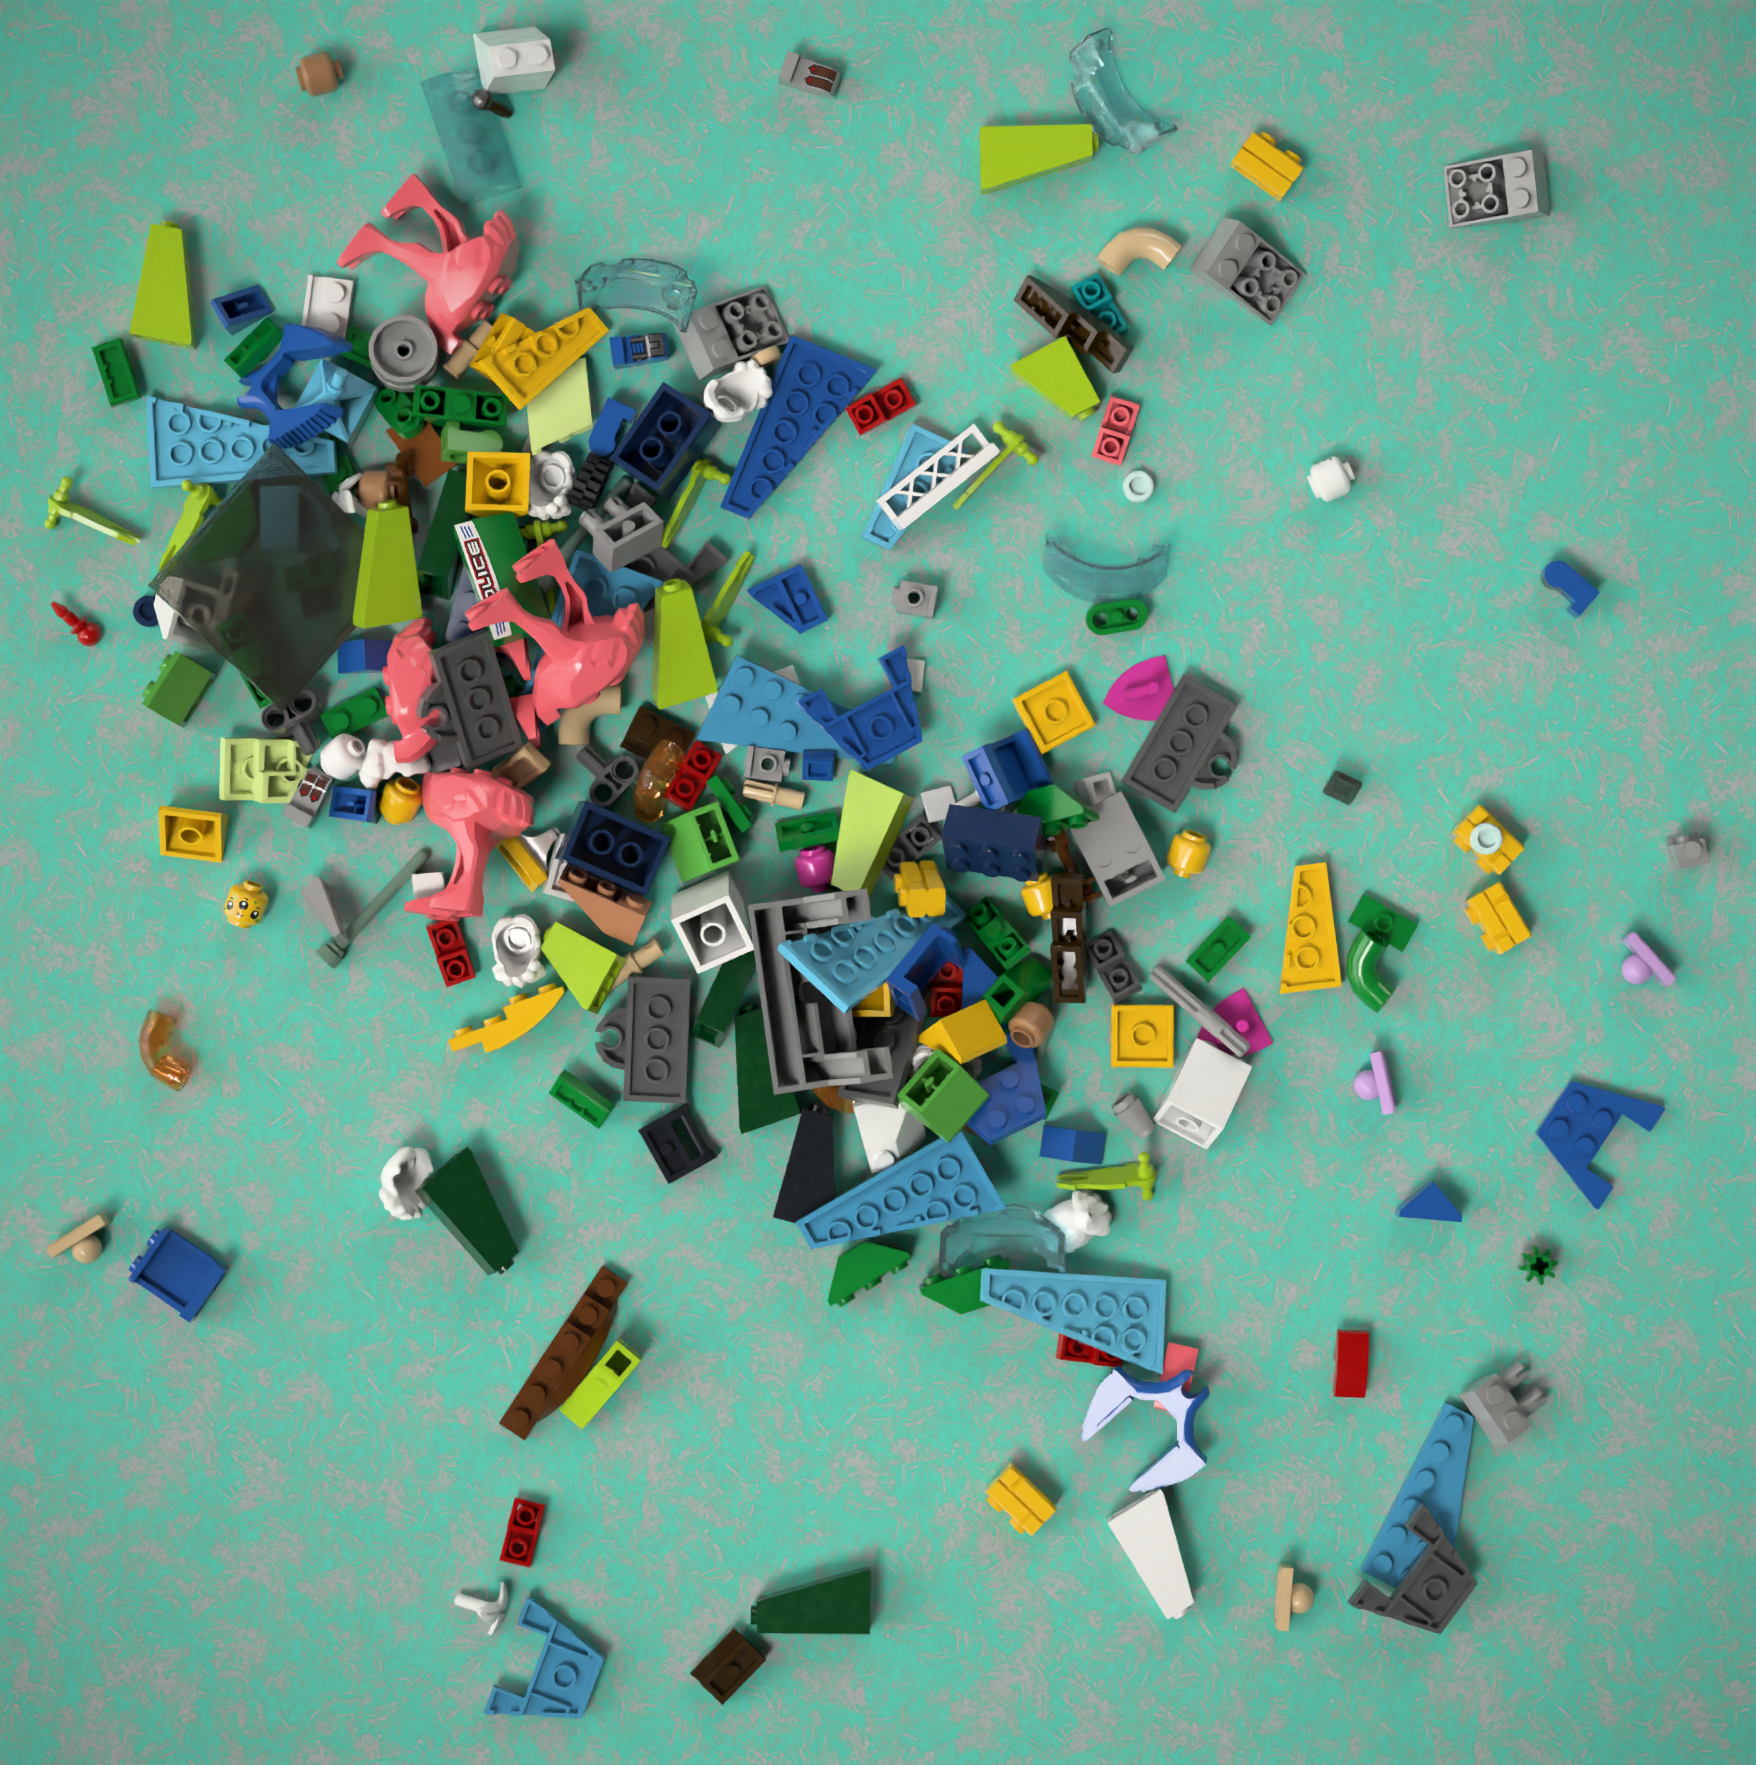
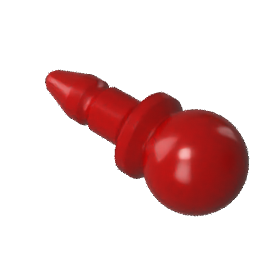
M57 602L51 603V607L59 618H63V621L69 626H72L70 633L77 634V639L82 645L91 647L99 643L102 631L96 623L87 622L85 616L79 619L77 615L69 611L62 604Z

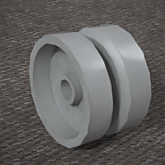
M409 315L393 316L382 321L373 331L369 341V358L377 379L387 388L398 392H414V385L427 386L435 377L439 366L437 340L431 328L421 319ZM404 350L408 355L400 356L399 352Z

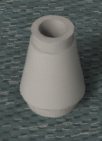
M1131 1091L1123 1094L1112 1104L1111 1107L1115 1111L1114 1116L1134 1133L1138 1134L1141 1139L1147 1137L1156 1128L1139 1096H1134Z

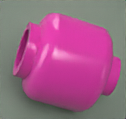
M821 844L802 848L800 854L794 860L799 884L802 887L811 888L813 893L829 890L835 861L834 853L829 849H825L824 845Z

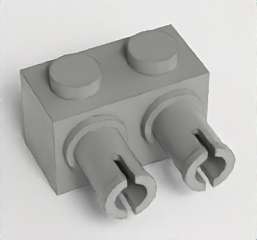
M614 495L613 499L610 497L603 507L613 517L612 520L605 523L594 509H588V512H583L579 518V524L594 537L592 553L611 573L661 546L663 521L645 502L630 509L618 495Z
M1517 1361L1499 1376L1495 1373L1480 1377L1459 1394L1494 1446L1512 1442L1531 1427L1532 1424L1528 1420V1416L1547 1403L1545 1396L1541 1399L1538 1398L1543 1393L1536 1387L1532 1388L1520 1400L1515 1401L1510 1391L1529 1378L1527 1370L1523 1373L1520 1372L1525 1367Z

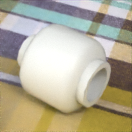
M1336 456L1311 466V475L1307 476L1316 499L1321 497L1324 502L1333 501L1350 493L1352 489L1350 481L1355 479L1349 463L1342 464L1341 460Z
M340 734L323 746L320 752V761L324 772L339 780H345L358 772L366 755L363 742L350 734Z

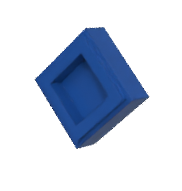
M803 750L802 780L833 781L834 751Z

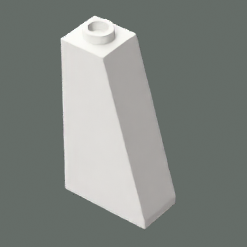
M1155 1488V1490L1146 1493L1106 1518V1521L1165 1617L1169 1619L1173 1616L1174 1619H1178L1191 1610L1189 1606L1194 1601L1165 1496L1161 1489Z

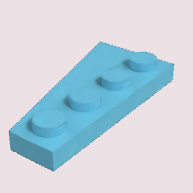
M911 424L878 499L950 441L915 424ZM957 445L949 452L956 453ZM962 447L961 454H966L968 449ZM942 456L938 460L937 473L950 474L955 467L956 457ZM933 464L925 471L932 472ZM917 476L914 479L913 492L925 494L929 491L932 476ZM936 477V484L944 478ZM909 483L901 491H908ZM895 494L886 501L896 515H899L906 509L908 495ZM912 496V503L920 497ZM876 502L860 538L889 551L909 525L902 530H898Z

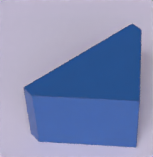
M259 285L210 301L223 326L232 336L273 312Z
M360 639L337 642L338 674L383 673V667L388 666L387 654L393 640Z
M333 786L329 817L377 824L379 814L378 801L382 793L372 790Z
M963 947L966 965L963 968L961 1010L974 1005L998 979L997 975L970 947Z
M1043 1125L1039 1156L1070 1162L1102 1164L1105 1133Z
M1430 1180L1396 1208L1395 1213L1398 1217L1462 1222V1215L1437 1185Z

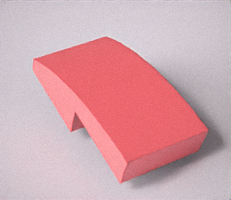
M1110 395L1091 457L1121 466L1140 404Z
M1168 1342L1163 1363V1374L1160 1376V1381H1167L1185 1369L1194 1372L1199 1349ZM1193 1375L1183 1384L1185 1390L1189 1393ZM1155 1400L1154 1408L1168 1411L1159 1401Z

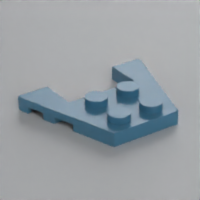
M528 1596L517 1625L547 1636L529 1687L524 1696L494 1684L483 1713L487 1715L511 1714V1716L538 1715L542 1717L582 1718L605 1657L537 1601Z

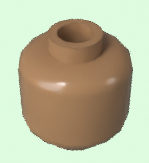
M328 52L305 56L301 58L300 66L296 67L302 92L307 91L313 97L336 91L339 88L338 79L344 78L339 59L333 60Z
M365 471L360 481L356 482L355 497L360 500L364 508H377L378 502L386 500H396L398 503L396 486H388L387 484L391 478V471Z
M1025 1002L1010 1019L1008 1030L1012 1040L1018 1046L1036 1048L1043 1044L1053 1029L1054 1018L1044 1004Z

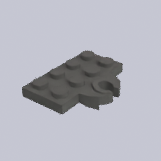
M482 629L429 651L428 654L437 681L427 687L420 696L416 716L425 718L428 717L431 711L438 709L439 719L432 725L423 724L420 727L422 731L440 743L452 744L456 742L463 767L468 770L523 746L489 631Z
M1183 674L1121 782L1173 813H1176L1190 787L1199 790H1212L1226 784L1230 779L1226 776L1215 775L1211 770V763L1214 759L1221 758L1226 761L1229 768L1236 769L1237 749L1233 741L1223 733V730L1238 705Z
M628 976L627 1007L612 1010L597 1025L595 1032L602 1033L607 1029H613L619 1034L618 1044L608 1046L601 1041L596 1042L595 1046L602 1061L612 1068L624 1070L623 1101L686 1104L691 978Z
M925 988L921 993L927 1010L933 994L929 988ZM895 1006L893 1016L853 1017V1024L857 1031V1049L889 1047L894 1063L892 1070L893 1078L861 1084L840 1085L837 1095L841 1099L898 1109L899 1100L897 1094L905 1086L925 1017L919 1022L897 1006Z

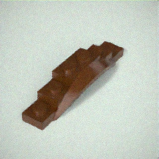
M604 1266L600 1268L500 1420V1425L525 1441L537 1422L549 1416L567 1400L596 1360L613 1323L617 1309V1300L629 1282Z

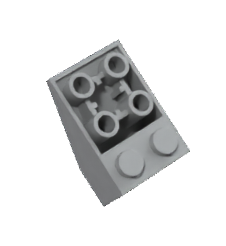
M1527 150L1443 167L1449 226L1451 229L1520 222L1550 216L1545 160L1542 153Z
M1228 218L1221 220L1190 267V270L1209 286L1270 326H1272L1306 275L1243 222Z
M766 286L690 311L674 324L699 381L733 369L737 362H747L752 356L766 348L784 346L789 340Z
M1122 791L1089 806L1099 814L1100 820L1088 823L1086 828H1070L1109 907L1166 880Z

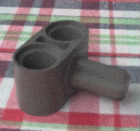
M295 690L264 709L261 721L263 726L273 736L287 738L293 735L305 756L314 754L320 749V745L309 725L316 722L320 715L323 714V705L310 690ZM312 700L310 709L300 712L301 704L304 701ZM280 715H284L285 719L283 724L278 727H273L274 719Z
M588 745L582 748L576 756L577 760L596 777L589 788V797L594 804L602 808L614 805L637 781L640 775L639 765L628 756L618 757L608 764ZM629 762L632 764L634 772L630 778L621 779L618 777L617 768L621 763ZM601 785H608L612 789V797L606 802H599L595 795L597 788Z

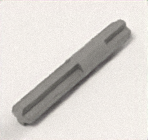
M1162 966L1154 969L1150 979L1192 1015L1214 1037L1223 1042L1239 1057L1250 1048L1249 1042L1230 1027L1216 1012L1199 1000Z

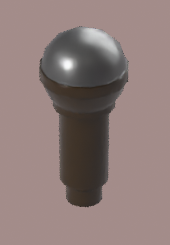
M479 89L473 93L471 103L475 109L480 111L489 110L502 118L511 117L512 110L495 100L486 89Z

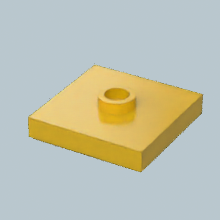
M1068 671L1011 700L1025 727L1029 729L1041 755L1096 726Z
M1111 1005V1067L1174 1068V1005Z

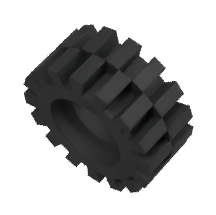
M590 452L574 482L568 503L587 512L588 509H594L605 489L614 462Z

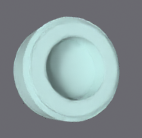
M1134 471L1125 478L1122 486L1123 493L1131 502H1145L1154 491L1153 479L1146 472Z
M1483 823L1476 826L1470 834L1471 847L1482 855L1496 852L1503 840L1500 829L1491 823Z

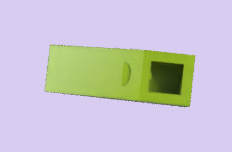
M619 1337L558 1410L583 1430L643 1357Z

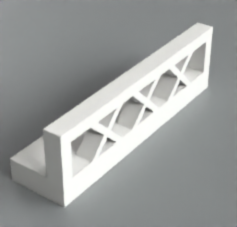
M972 424L877 499L876 502L896 528L902 530L998 455L1000 450L993 442L988 443L975 424ZM972 433L982 446V449L974 455L961 454L963 440ZM957 445L956 453L949 452ZM942 456L956 457L955 469L950 474L937 473L938 460ZM961 458H967V459H968L967 461H965L963 464L960 465V459H961ZM933 464L932 472L925 471ZM919 475L932 476L930 490L925 494L913 492L914 479ZM936 477L944 478L936 484ZM909 483L908 491H901ZM895 494L908 495L906 509L899 515H896L886 501ZM912 496L920 497L912 503Z

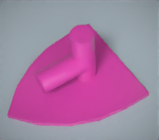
M1165 655L1135 664L1121 674L1110 687L1103 704L1116 713L1131 719L1157 720L1173 692Z
M1244 988L1224 999L1213 1009L1230 1027L1249 1042L1250 1048L1243 1056L1260 1051L1273 1044ZM1203 1026L1201 1027L1198 1039L1212 1042L1219 1050L1228 1055H1236L1223 1042L1214 1037Z

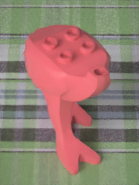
M412 174L386 204L381 214L385 218L392 217L397 221L413 209L423 208L439 228L442 253L433 252L421 243H400L391 240L369 222L359 230L336 263L341 268L348 266L354 269L372 255L385 253L408 265L428 282L425 294V310L429 327L437 340L438 347L450 355H455L464 342L459 333L471 325L480 322L481 319L483 321L486 320L495 308L493 302L498 295H504L513 283L511 277L515 273L518 259L519 242L512 220L503 209L497 211L492 220L485 222L482 236L472 239L466 233L462 220L445 209L417 174Z
M549 539L513 564L512 568L517 573L516 578L520 583L546 574L556 578L564 595V610L560 627L553 620L537 617L525 611L507 587L485 598L465 612L469 620L468 626L472 631L499 622H514L531 635L544 650L535 670L532 697L536 715L547 726L561 717L559 708H579L584 703L589 705L600 696V692L607 686H615L620 683L640 651L646 632L644 629V615L638 603L630 604L626 608L620 607L614 616H592L588 610L586 593L572 578L565 564L562 552L554 539Z
M429 617L412 622L403 631L395 635L387 654L388 666L383 667L384 683L389 686L390 696H385L386 711L388 715H391L392 723L398 725L403 736L402 740L393 742L395 760L398 764L414 763L428 754L439 743L420 728L423 724L432 725L438 721V709L431 711L428 717L425 718L416 716L420 696L427 687L437 681L428 654L429 651L433 650L432 646L435 643V632L431 629L433 623ZM527 638L494 648L495 653L502 652L510 656L524 681L532 680ZM532 694L509 698L515 719L524 730L530 743L536 749L542 748L539 717L535 713Z
M451 768L450 773H425L421 783V795L426 815L434 824L450 833L457 844L456 860L451 879L445 890L429 897L405 902L404 911L426 915L425 918L439 921H460V917H482L484 907L482 883L488 855L501 840L519 836L527 827L534 825L533 797L524 790L512 786L513 781L500 777L493 779L492 773L485 770L474 769L473 774H469V771Z

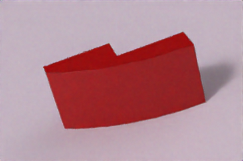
M899 378L845 409L859 435L862 436L909 411L918 404L905 380Z
M696 740L665 791L663 798L683 810L691 812L723 755Z
M436 921L427 924L426 930L435 951L436 960L446 987L476 978L458 921Z
M950 961L946 962L931 981V991L933 994L930 1001V1017H947L961 1010L963 969H960Z
M1337 1329L1333 1357L1336 1363L1332 1389L1334 1397L1365 1398L1368 1375L1369 1332L1368 1330Z
M1059 1333L1055 1358L1108 1367H1117L1119 1365L1122 1368L1123 1359Z
M514 1498L499 1561L530 1569L545 1509L544 1504Z

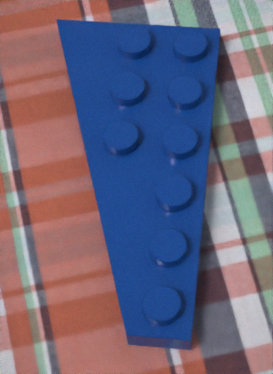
M791 335L771 382L772 396L767 399V406L760 408L720 508L750 520L877 373V369Z

